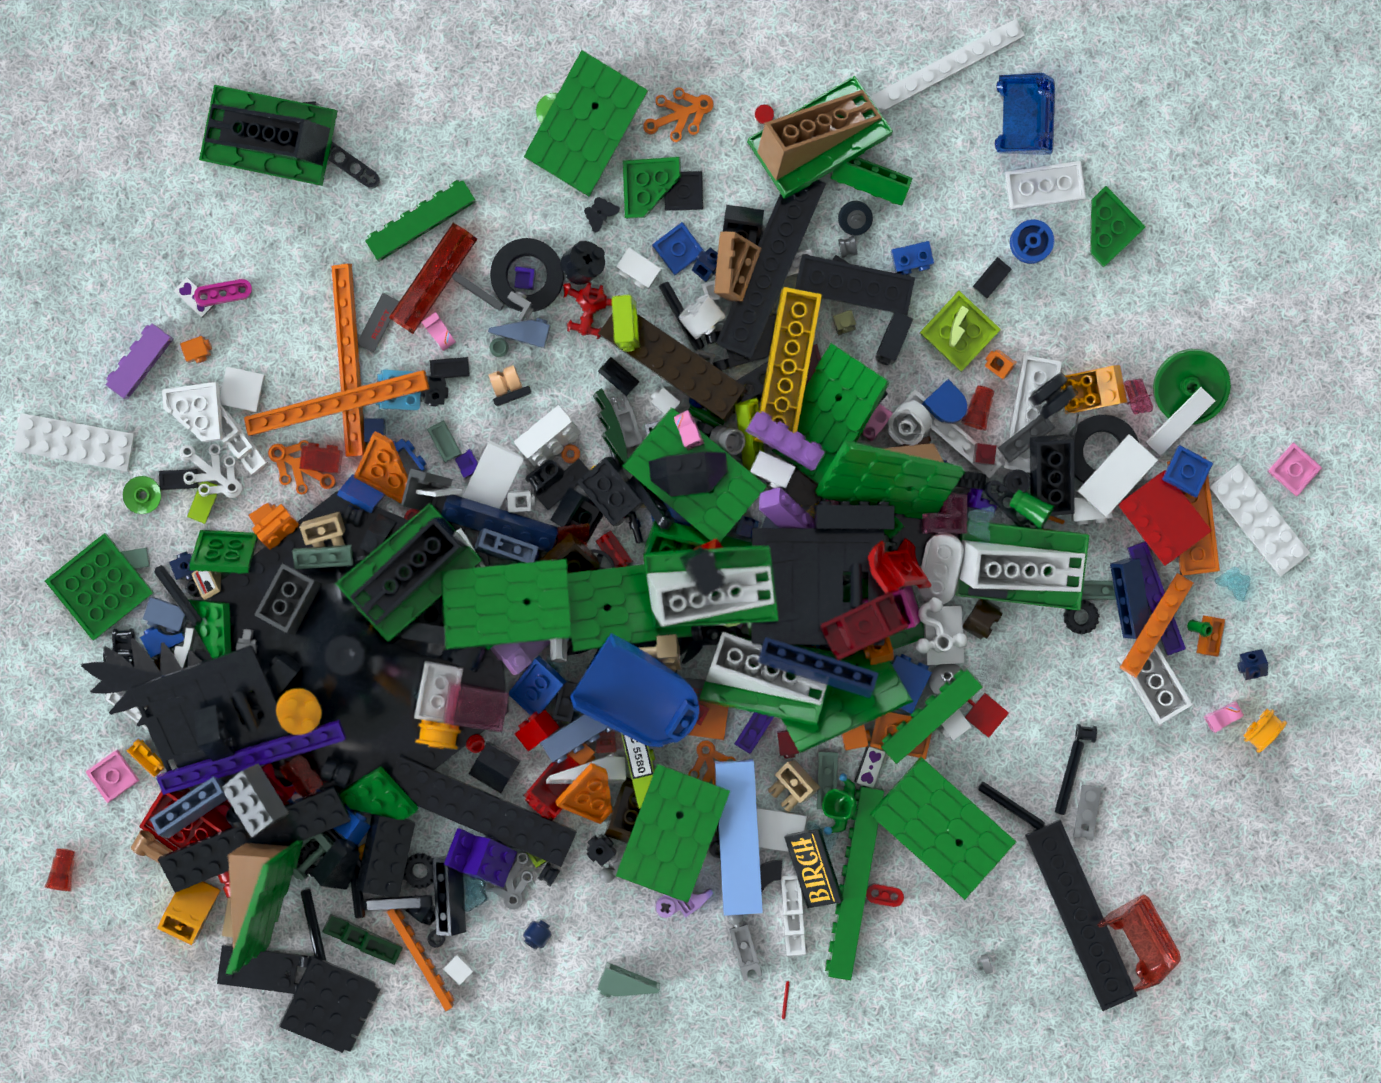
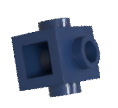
M710 247L706 252L701 251L695 259L696 263L692 271L705 282L713 275L716 276L718 253Z
M187 551L176 555L177 559L169 562L176 580L183 578L190 580L193 578L192 573L195 571L190 570L189 566L193 553L188 554Z
M1262 649L1240 654V662H1237L1239 673H1243L1245 680L1268 676V661Z

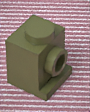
M852 310L832 317L838 336L856 330V321Z

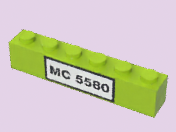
M621 733L640 809L655 771L653 761L656 758L654 750L650 749L649 746L641 744Z

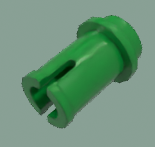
M1192 619L1187 625L1189 631L1199 633L1202 637L1210 636L1213 631V627L1208 622L1202 623Z

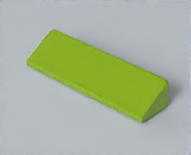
M757 398L735 405L738 430L743 432L745 436V446L741 451L743 466L751 471L759 452H764L763 443L754 441V436L745 431L754 415L759 412Z

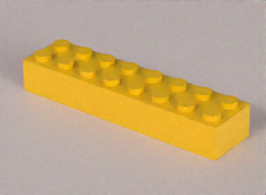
M784 287L780 294L759 413H767L772 417V421L784 423L789 427L787 430L795 433L798 429L822 294ZM754 437V441L764 443L763 441Z

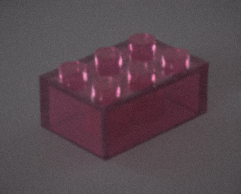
M449 682L443 722L445 724L502 732L509 694L507 691Z

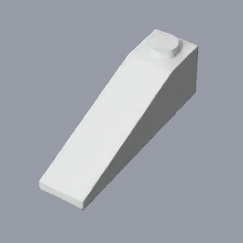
M610 754L608 757L550 775L546 780V784H572L590 763L606 769L608 784H622L626 780L625 757H619L618 754Z

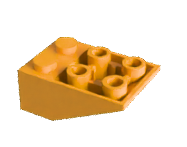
M1120 365L1066 375L1067 383L1061 388L1063 390L1065 387L1073 385L1078 391V394L1065 406L1066 414L1127 403Z
M203 881L176 892L166 908L157 929L190 945L194 944L221 890Z

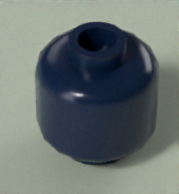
M542 920L539 923L532 921L523 933L524 942L535 950L537 948H544L552 936L549 930L550 926Z

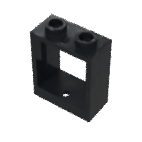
M895 311L875 356L879 358V363L888 366L896 362L913 318Z

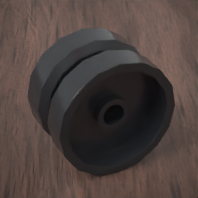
M1062 372L1051 378L1028 398L1034 406H1038L1046 401L1039 410L1044 419L1059 412L1078 394L1073 385L1060 390L1067 383V378Z

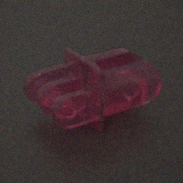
M1143 379L1125 381L1124 386L1130 401L1126 404H1130L1132 412L1134 414L1145 413L1146 411L1148 413L1152 412L1153 405L1150 397L1153 395H1148Z

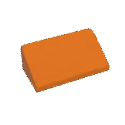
M1203 615L1202 623H1210L1213 631L1207 637H1202L1199 634L1196 653L1219 657L1225 619Z

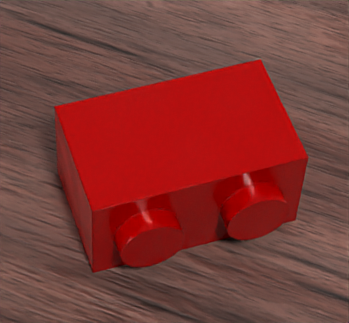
M543 710L540 714L536 711L528 720L526 719L518 725L520 729L515 733V736L529 752L555 732L559 726L546 710Z

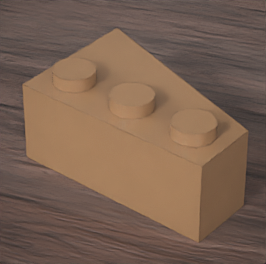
M720 231L714 293L726 300L743 301L761 247L736 232Z

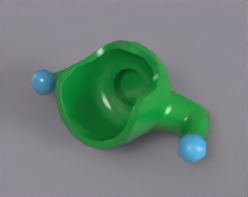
M844 773L839 776V779L845 784L844 789H832L827 792L823 799L822 808L824 814L835 820V824L831 828H824L826 835L845 831L848 820L857 811V801L854 797L855 783L849 780Z

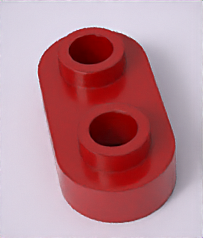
M876 883L867 887L866 897L871 903L898 907L904 901V894L897 887ZM873 890H878L879 892L876 897L871 894ZM896 893L897 899L892 900L890 898L891 894Z

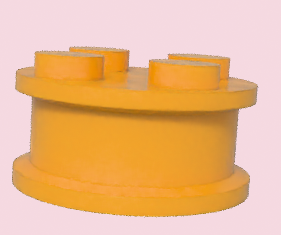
M296 688L285 692L279 698L276 714L284 730L291 734L303 735L311 732L318 725L321 718V708L316 697L311 692Z
M1265 709L1259 716L1258 721H1253L1243 735L1245 742L1249 741L1257 748V753L1262 752L1271 744L1287 724L1285 720L1281 721L1274 715L1275 711L1273 709Z
M422 720L418 724L421 729L419 739L415 741L416 743L429 745L428 747L444 749L445 747L458 750V746L455 744L457 734L461 733L459 726Z

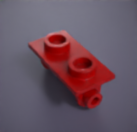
M611 530L595 541L600 549L611 557L615 568L626 567L633 562Z

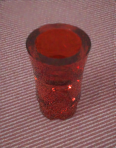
M978 385L961 423L986 431L995 391Z
M56 849L50 873L44 886L45 888L71 892L75 861L73 860L75 856L74 850Z

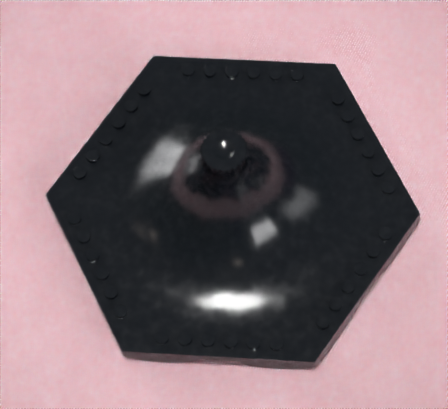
M338 491L298 521L299 526L295 528L294 532L288 534L277 546L271 550L265 546L253 556L249 573H230L221 580V591L210 597L211 601L229 603L231 652L236 651L238 639L243 638L244 629L254 630L253 640H256V645H258L256 655L263 671L265 668L270 670L272 666L269 663L276 655L280 657L283 652H286L301 664L302 667L277 697L278 699L291 689L301 688L308 690L316 697L321 708V718L316 727L340 720L346 734V740L301 753V761L294 769L285 768L281 764V760L271 762L273 768L305 781L317 778L318 785L325 789L335 785L334 781L327 783L319 780L328 756L338 759L340 765L342 763L354 765V770L347 786L379 767H382L391 776L400 755L435 770L466 746V741L469 737L477 734L480 735L509 712L503 661L498 660L491 649L487 650L485 647L484 651L486 652L477 673L463 667L453 725L459 726V730H461V733L457 734L455 744L458 746V750L445 747L444 749L428 747L429 745L416 743L415 741L419 739L421 729L418 724L422 720L415 719L414 715L424 662L430 661L454 666L459 665L442 659V655L433 659L394 645V638L387 641L350 599H341L340 589L335 584L338 582L335 567L296 569L322 583L295 635L288 634L255 616L281 564L295 569L293 549L313 547L312 544L305 545L300 530L301 524L304 521L339 511L343 520L349 505L354 506L355 509H360V507L337 495ZM376 506L372 513L364 510L359 528L354 527L351 523H344L346 530L342 538L345 545H352L353 559L366 556L371 553L359 547L367 530L378 514L396 522L390 537L409 520ZM331 539L323 540L325 547L333 546ZM476 551L483 559L482 563L484 566H490L488 555ZM430 606L423 612V616L427 621L432 622L437 619L438 611ZM259 711L257 717L259 719L263 718L264 713ZM335 785L339 793L342 790V788L337 787V785Z

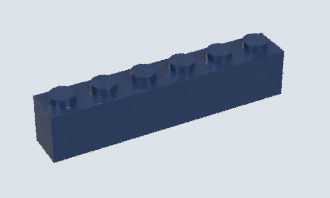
M454 494L447 495L441 514L449 522L478 531L485 528L537 546L539 550L546 552L553 548L559 528Z
M767 637L763 642L757 661L758 663L870 698L874 691L879 674Z

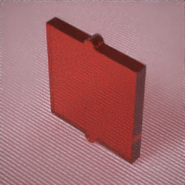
M589 523L558 527L556 545L569 533H572L587 547Z

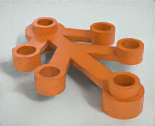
M677 87L673 91L674 98L677 100L683 99L693 104L684 107L667 100L664 95H658L655 99L656 105L658 107H666L675 112L657 120L647 119L643 124L644 131L649 135H653L658 131L659 127L678 120L675 130L670 134L671 141L677 143L682 138L681 133L688 116L696 112L693 123L688 126V132L691 135H697L703 115L713 109V100L710 96L700 95L695 97L684 92L682 88ZM676 91H681L683 93L682 96L677 97L675 95ZM659 98L665 100L663 104H659L657 101ZM702 101H706L708 105L706 107H702L700 103ZM653 123L655 126L653 129H648L647 125ZM696 126L697 131L691 132L690 127ZM678 133L680 137L675 140L672 138V135Z
M302 440L299 444L288 447L282 444L272 445L269 448L268 456L273 462L277 463L281 484L288 485L291 483V476L286 471V462L292 466L298 494L303 495L308 491V486L304 483L302 472L320 481V485L324 489H331L335 486L336 479L333 475H323L306 465V463L317 460L324 461L327 458V453L324 450L293 458L288 454L300 450L307 452L310 449V443ZM303 442L307 443L308 445L307 449L305 450L301 448V444ZM276 450L282 452L280 457L275 456ZM319 452L324 453L323 459L318 458L317 455ZM283 476H287L289 478V481L287 483H283ZM326 478H330L332 480V483L330 485L325 484ZM304 485L305 491L301 493L299 486Z
M705 740L697 746L696 751L699 757L693 769L688 772V775L690 776L692 771H696L698 773L696 778L698 779L700 776L699 771L706 761L708 769L702 781L709 783L712 778L713 784L716 785L713 758L721 762L727 761L730 758L734 761L736 760L732 756H726L716 751L714 744ZM705 746L709 747L710 749L709 753L707 754L702 752V749Z

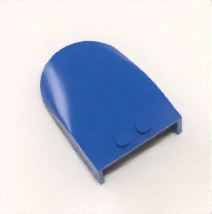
M612 633L570 696L575 710L641 744L651 747H663L665 744L679 742L691 732L699 716L697 695L684 678L645 651Z

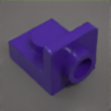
M971 488L967 495L966 507L987 513H995L997 505L990 504L991 500L981 498L983 490Z

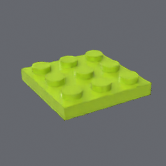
M958 291L919 333L962 372L1001 329L963 293ZM964 306L969 311L959 327L965 331L955 347L952 348L949 346L952 324L960 307Z

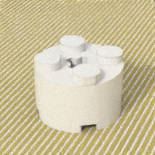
M708 294L699 297L696 300L697 303L693 306L690 304L679 316L681 323L695 339H698L703 333L706 335L711 333L715 329L714 324L720 322L725 317L724 313Z
M915 400L905 402L889 418L888 432L891 438L898 444L916 445L929 431L932 417L928 410Z

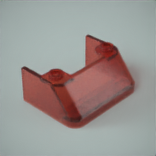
M1146 895L1136 897L1116 908L1097 924L1099 928L1110 925L1115 930L1123 929L1140 961L1136 965V974L1140 977L1141 981L1133 988L1134 992L1160 984L1181 960L1178 948L1150 898Z

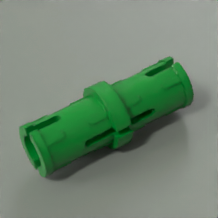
M691 403L688 409L693 417L714 428L725 423L717 416L711 414L710 411H706L694 403Z

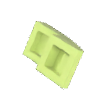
M964 306L960 307L952 324L949 346L952 348L955 347L965 331L959 327L969 311Z

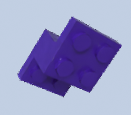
M457 828L444 865L472 878L485 880L504 888L517 851L492 839L475 836L463 829Z

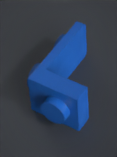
M401 439L397 443L395 440L393 441L398 453L405 448L420 470L423 472L427 470L424 467L427 463L421 455L418 457L413 452L415 447L409 440Z

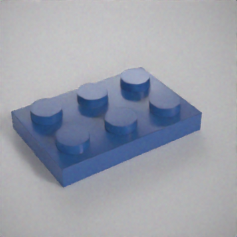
M537 656L509 691L508 695L528 714L532 715L536 711L540 714L547 708L567 681L546 661Z

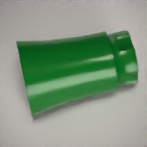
M1021 490L1015 493L1009 504L1010 507L1034 523L1039 529L1044 526L1055 507Z

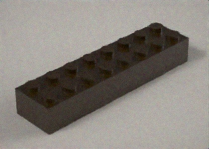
M613 313L598 333L603 339L718 418L727 422L736 409L735 405L740 403L748 392L746 387L639 314L637 316L640 348H635V351L624 352L623 349H620L615 344Z

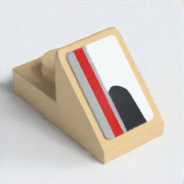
M195 571L192 573V577L204 600L221 591V573L213 571Z

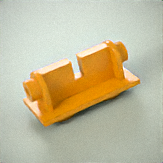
M138 738L127 750L153 777L165 768L162 760L155 753L151 752V749L144 743V740Z

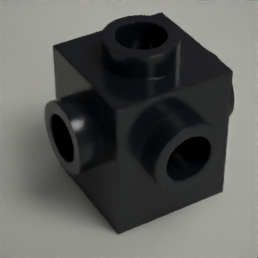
M427 376L430 389L421 391L420 397H423L424 403L429 406L444 405V398H448V387H446L445 378Z
M600 834L597 837L594 835L587 842L589 844L586 849L588 851L586 853L593 862L597 861L601 867L616 855L617 850L613 847L614 843L608 836L604 837Z

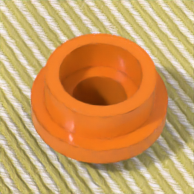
M568 444L561 452V457L567 463H574L580 457V450L577 446ZM569 450L574 451V456L571 458L567 456Z

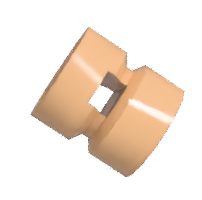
M514 365L504 368L502 373L496 371L488 374L497 397L507 394L508 390L513 392L522 388Z

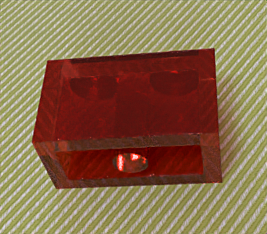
M308 443L307 446L302 445L299 468L340 474L343 451L338 450V446L327 445V448H319L317 443Z

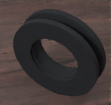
M533 238L516 239L503 246L494 257L490 270L491 284L498 298L506 306L522 312L523 308L507 298L511 291L516 293L509 284L508 271L511 264L523 256H532L539 259L547 271L546 282L538 292L526 295V300L532 303V312H536L548 307L558 297L564 282V271L562 272L560 258L548 244Z
M1096 415L1081 421L1072 429L1069 436L1074 438V476L1080 482L1085 483L1095 472V469L1087 464L1083 455L1085 442L1092 434L1097 432L1112 434L1119 444L1130 434L1139 442L1134 430L1122 419L1111 415Z

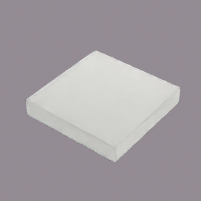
M226 367L220 404L257 412L265 375Z

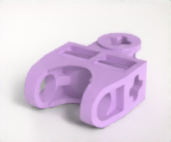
M707 889L701 894L692 893L687 904L681 900L664 895L658 899L656 911L661 917L668 918L680 910L686 918L700 908L713 892L711 889ZM662 903L670 904L669 911L661 910Z

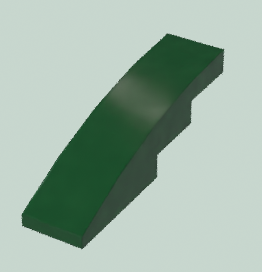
M601 388L594 393L593 397L602 409L597 417L607 430L602 434V438L622 466L628 460L625 440L614 409Z
M330 914L322 930L324 934L337 938L345 944L358 948L363 953L395 965L403 949L402 946L333 914Z

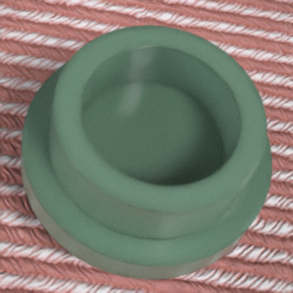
M496 338L490 343L489 349L495 357H503L508 353L509 346L504 339Z

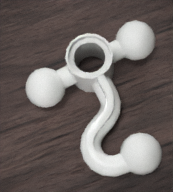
M931 598L929 602L924 603L919 608L918 616L921 622L936 629V636L931 641L925 638L917 641L916 649L920 653L925 654L930 649L936 652H944L949 650L952 645L962 648L967 644L968 639L965 634L956 633L951 638L949 635L944 634L942 624L938 620L926 616L927 610L934 613L942 610L943 603L939 598ZM940 638L945 641L944 648H941L938 644Z

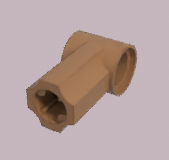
M145 830L139 832L131 845V850L140 856L146 855L158 862L160 856L173 851L156 841L154 835Z

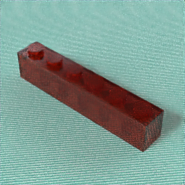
M453 222L389 318L414 334L478 239Z

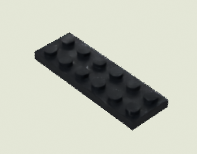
M802 254L795 289L822 294L821 298L891 313L896 311L907 316L915 277Z

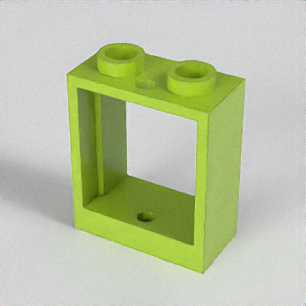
M632 295L612 296L615 344L620 349H623L624 352L635 351V348H640L637 302Z

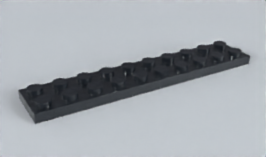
M816 180L808 187L785 199L780 193L758 244L761 247V251L743 301L733 302L716 342L717 346L750 360L752 359L826 186L825 182Z
M401 755L390 776L417 806L562 867L577 833L574 829L546 819L539 814Z
M335 785L284 805L289 813L271 828L254 837L250 836L245 826L231 827L160 856L158 862L174 892L176 893L229 871L228 855L245 843L290 846L295 841H303L349 822L351 817Z
M1059 819L1041 829L1025 834L1101 1010L1105 1011L1137 997L1135 988L1061 820Z

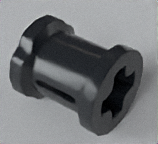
M1081 724L1076 725L1075 741L1082 739L1091 740L1092 743L1096 742L1097 726L1085 727L1081 726Z

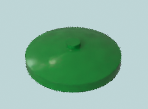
M1201 349L1179 351L1167 358L1155 375L1153 382L1155 402L1161 412L1167 418H1170L1202 387L1215 400L1192 425L1204 423L1215 417L1223 409L1229 398L1231 389L1229 372L1222 361L1208 351Z

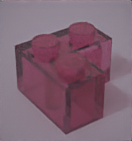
M950 494L941 507V513L923 514L922 533L966 534L967 495Z

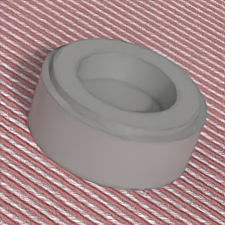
M988 954L981 955L980 959L985 973H992L993 970Z

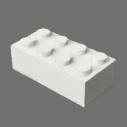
M1157 645L1136 678L1125 672L1156 724L1160 725L1192 706ZM1130 649L1116 657L1120 665Z

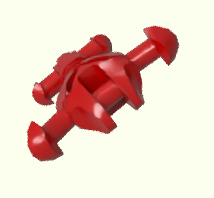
M588 282L584 289L577 291L571 288L570 283H565L563 285L564 297L568 294L576 298L575 301L578 302L582 311H584L583 316L580 317L581 323H574L570 320L567 323V331H578L583 336L591 334L600 339L601 336L598 333L602 327L599 329L591 327V324L595 321L593 320V314L606 309V306H612V299L607 298L604 294L603 285H600L599 289L591 287L592 282Z

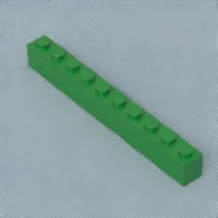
M860 785V790L856 789L855 799L858 801L857 811L851 818V820H854V825L849 827L848 839H851L850 846H846L844 857L848 859L847 864L843 865L841 872L844 882L839 884L843 901L836 903L835 914L838 915L837 922L832 924L831 933H834V939L829 941L828 952H831L830 960L826 959L825 971H828V977L849 981L852 978L879 824L870 813L883 800V789Z

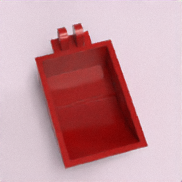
M567 754L568 758L559 764L557 761L551 762L523 795L528 805L546 819L550 818L553 820L561 812L562 808L557 807L555 801L571 785L546 784V780L550 775L580 766L569 754Z

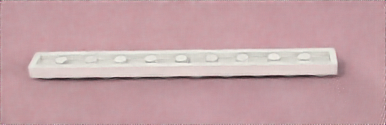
M1014 19L870 96L880 113L1023 38L1025 34L1017 19Z

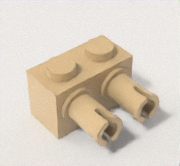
M340 511L304 521L300 526L305 545L312 544L313 547H325L323 540L331 539L333 546L345 545L342 535L346 529Z
M676 635L657 636L656 647H638L674 672L681 670L680 647Z
M796 760L787 762L775 774L778 780L768 791L769 793L774 792L771 795L777 798L787 788L791 794L781 803V806H787L784 809L790 812L798 802L808 801L821 787Z

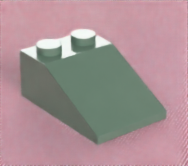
M607 962L597 990H600V994L606 997H611V995L618 997L659 993L660 983Z

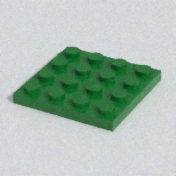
M107 533L102 534L45 580L46 584L93 641L154 593Z

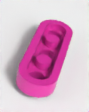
M245 279L200 286L194 292V300L199 306L203 307L244 300L251 295L252 286ZM243 287L246 289V291L244 293H240L238 291L239 288ZM224 291L227 294L226 296H220L219 293ZM201 295H206L207 299L202 300L200 297Z

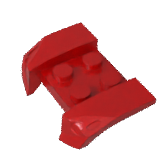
M904 538L897 551L885 552L883 540L871 550L868 556L871 574L885 593L897 592L904 586L916 585L919 589L932 586L917 562L914 544L908 539Z

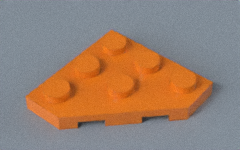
M375 431L371 436L354 478L402 503L408 475L393 441Z
M590 763L555 801L557 807L601 824L612 813L606 769Z

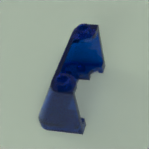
M1045 73L999 75L996 88L997 92H1000V95L1004 97L1003 133L999 134L998 138L995 139V149L1000 154L1051 155L1054 143V79Z

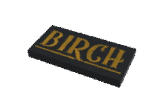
M821 828L787 834L784 838L807 909L841 903L843 897Z

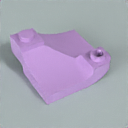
M545 640L501 644L493 646L491 651L498 660L503 661L513 675H516L531 664L532 660L550 642Z

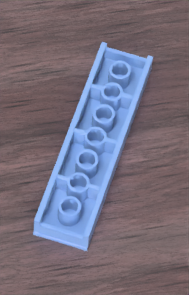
M753 759L714 761L716 786L730 791L718 823L724 916L763 913Z

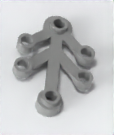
M520 852L517 855V861L509 872L505 883L507 891L494 884L492 889H488L486 886L489 883L488 881L484 884V889L487 892H494L504 898V904L509 909H517L522 905L523 897L521 893L527 883L533 879L531 871H524L521 875L522 880L516 889L514 888L513 880L523 864L527 863L529 859L528 854L525 852ZM525 855L526 860L520 861L519 856ZM524 874H530L531 878L529 880H525ZM510 897H515L517 902L511 903Z

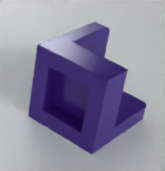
M516 267L514 288L534 290L536 270Z
M471 449L466 450V453L455 458L461 470L460 472L465 479L473 475L478 465V461Z

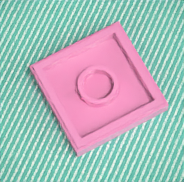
M1293 442L1268 472L1297 497L1322 467Z
M118 749L86 771V774L107 803L140 781Z

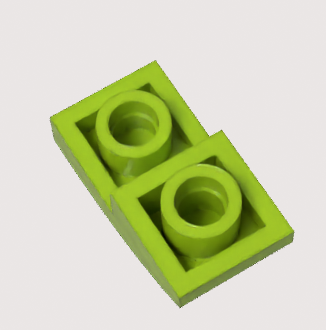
M209 481L201 482V484H207L209 487L219 486ZM207 488L201 489L202 493H206L208 491ZM197 490L187 517L206 524L218 494H209L203 497Z

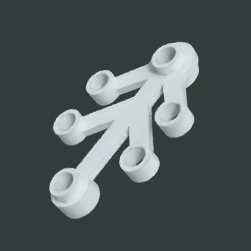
M212 444L209 447L212 467L195 454L192 446L185 445L180 449L181 460L193 462L206 473L194 474L186 472L183 476L186 484L216 481L221 485L209 487L207 484H201L198 488L201 496L206 497L209 494L223 493L228 498H236L240 495L242 487L239 481L235 480V458L233 456L224 458V466L227 468V479L221 475L219 461L221 449L219 445ZM216 447L218 448V452L213 453L211 449ZM190 450L191 453L189 455H185L184 451ZM231 459L233 464L228 465L226 461ZM192 476L193 479L191 481H187L186 477ZM233 485L235 490L230 491L228 487ZM207 488L208 491L206 493H202L201 489Z

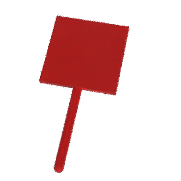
M984 693L976 704L971 699L967 701L973 707L965 718L989 738L1009 712Z

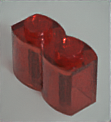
M301 755L290 758L280 767L284 777L292 782L295 791L302 797L313 794L323 785L319 775L311 770L308 761Z

